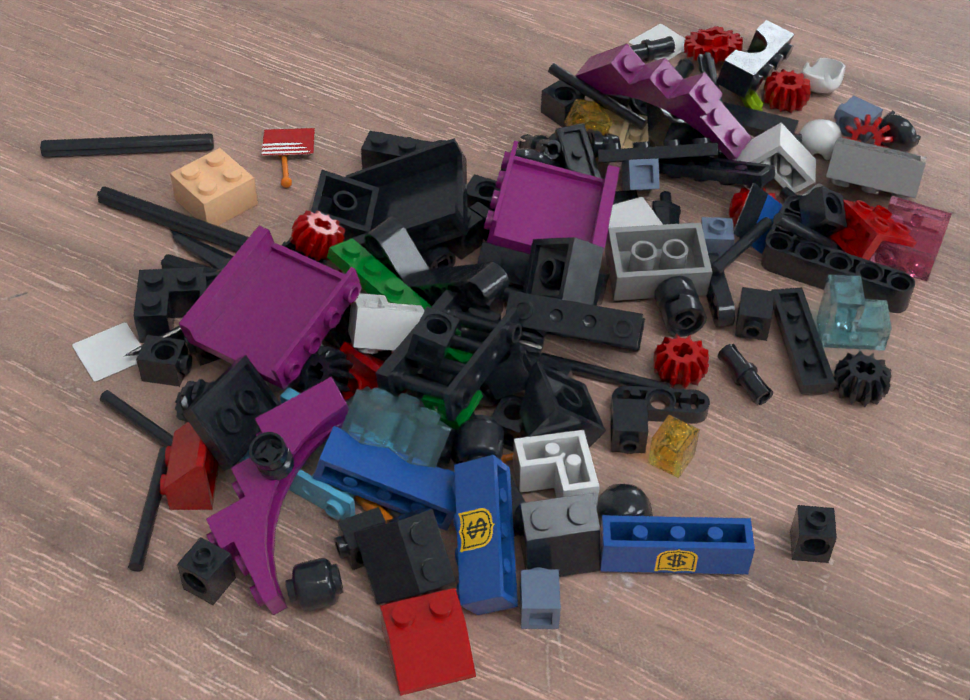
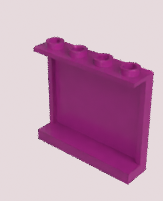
M514 141L511 152L505 151L501 169L506 170V172L500 170L495 188L501 190H494L490 208L495 209V212L489 210L484 226V229L490 230L487 243L530 254L533 239L575 237L605 249L620 168L608 165L604 179L515 156L518 141Z
M259 225L178 324L189 343L231 364L238 358L247 355L265 381L285 390L289 383L299 376L302 366L311 354L318 351L322 340L331 328L337 326L350 303L356 301L362 287L355 268L350 267L346 274L336 271L275 243L270 230Z

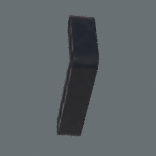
M803 195L789 196L779 213L801 223L799 198L803 197ZM774 223L766 236L761 265L769 272L891 313H902L909 306L915 287V280L906 272L802 239Z
M394 217L387 218L364 237L371 254L431 306L435 304L446 290L458 293L460 308L483 307L509 286V278L506 272L494 262L429 269L404 226Z

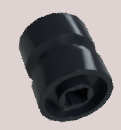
M675 276L664 280L657 286L654 297L669 334L675 336L677 333L680 337H685L703 328L707 316L691 279L684 276Z

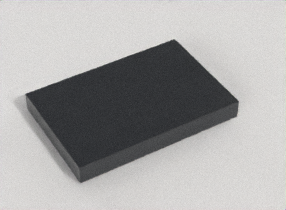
M247 355L238 358L182 414L222 469L226 471L235 466L249 451V446L256 437V433L261 431L255 418L281 405V403Z

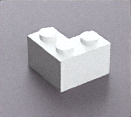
M782 123L751 139L738 158L733 159L775 165L774 179L783 188L788 187L795 193L815 183L816 159Z
M360 293L356 301L351 303L348 332L353 347H357L360 352L369 354L378 353L379 349L392 350L393 353L420 321L424 313L423 307L420 305L388 303L384 295Z
M584 430L514 439L513 467L520 492L554 488L557 498L594 493L597 506L599 483Z

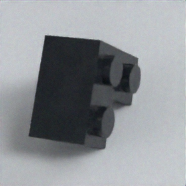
M204 267L139 270L133 317L140 343H144L147 335L160 336L174 329L175 318H183L200 298L199 274L205 273Z

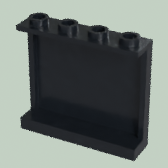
M455 138L346 175L347 178L379 188L370 231L387 218L394 217L404 226L417 250L468 234L467 159ZM366 234L353 238L371 254L364 240Z

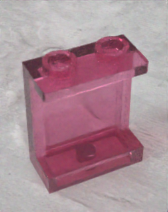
M892 196L888 205V210L892 213L891 218L895 222H899L909 228L911 231L909 235L917 243L913 248L882 241L869 261L906 272L914 278L928 282L952 213Z

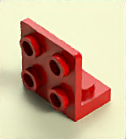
M843 199L847 228L830 236L846 253L866 260H870L882 241L913 248L917 243L909 235L910 229L899 222H895L891 218L892 213L881 205L872 207L861 200L852 202Z

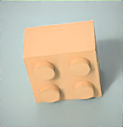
M221 148L170 173L175 200L194 218L219 226L258 205L254 177Z

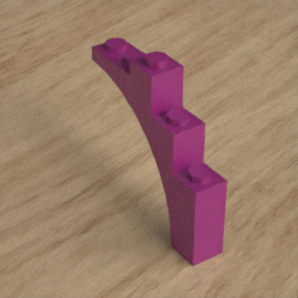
M627 43L591 56L575 75L604 94L623 95L640 99L677 116L699 131L703 136L710 138L712 143H718V149L729 160L737 159L752 139L719 100L723 93L705 72L683 79L666 58L645 64Z
M332 377L255 418L261 429L260 432L256 433V436L264 432H274L279 434L286 442L295 459L291 473L281 480L272 481L266 479L249 457L231 467L237 481L231 484L240 500L206 518L211 532L206 534L209 542L231 553L232 561H236L244 576L251 575L255 584L249 587L255 601L259 607L266 605L274 615L288 608L278 583L274 557L276 526L283 500L296 474L310 455L329 438L333 426L342 428L354 420L347 403Z

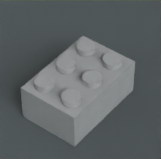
M839 137L834 145L826 177L832 178L831 183L835 185L849 187L853 183L861 185V190L868 193L879 194V191L883 190L891 192V197L894 199L909 201L910 197L916 198L927 157Z
M701 223L608 228L605 256L614 301L655 298L654 293L657 286L664 280L675 276L688 277L692 280L698 295H707L712 268Z

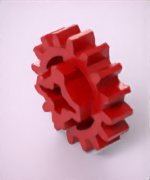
M719 26L706 30L699 29L698 33L690 32V35L685 36L684 53H686V57H693V61H697L699 54L709 52L714 59V64L719 61L724 62L735 50L742 51L743 37H740L739 33L733 34V30L724 31V28Z

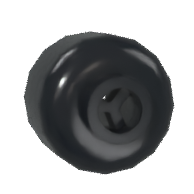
M473 415L469 417L458 429L456 448L458 458L463 462L494 455L501 460L504 445L503 428L496 423L493 417L487 415Z
M318 558L294 565L292 579L286 580L290 602L298 601L300 608L304 611H313L333 606L338 602V594L344 593L338 565H331V562L326 558Z

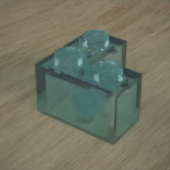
M828 275L816 319L818 334L823 348L885 351L892 330L887 300L865 299L861 276Z
M373 388L372 392L356 390L341 429L360 444L389 448L409 464L436 468L452 428L439 420L441 415L437 412L420 407V400L403 393L399 397H394L385 390Z

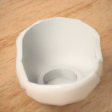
M819 58L813 67H810L807 62L801 73L804 74V78L810 80V91L829 93L835 91L841 85L846 66L841 61L835 59Z
M824 119L809 121L799 132V134H802V145L812 156L820 153L825 160L831 159L835 142L839 137H842L839 126L835 122Z

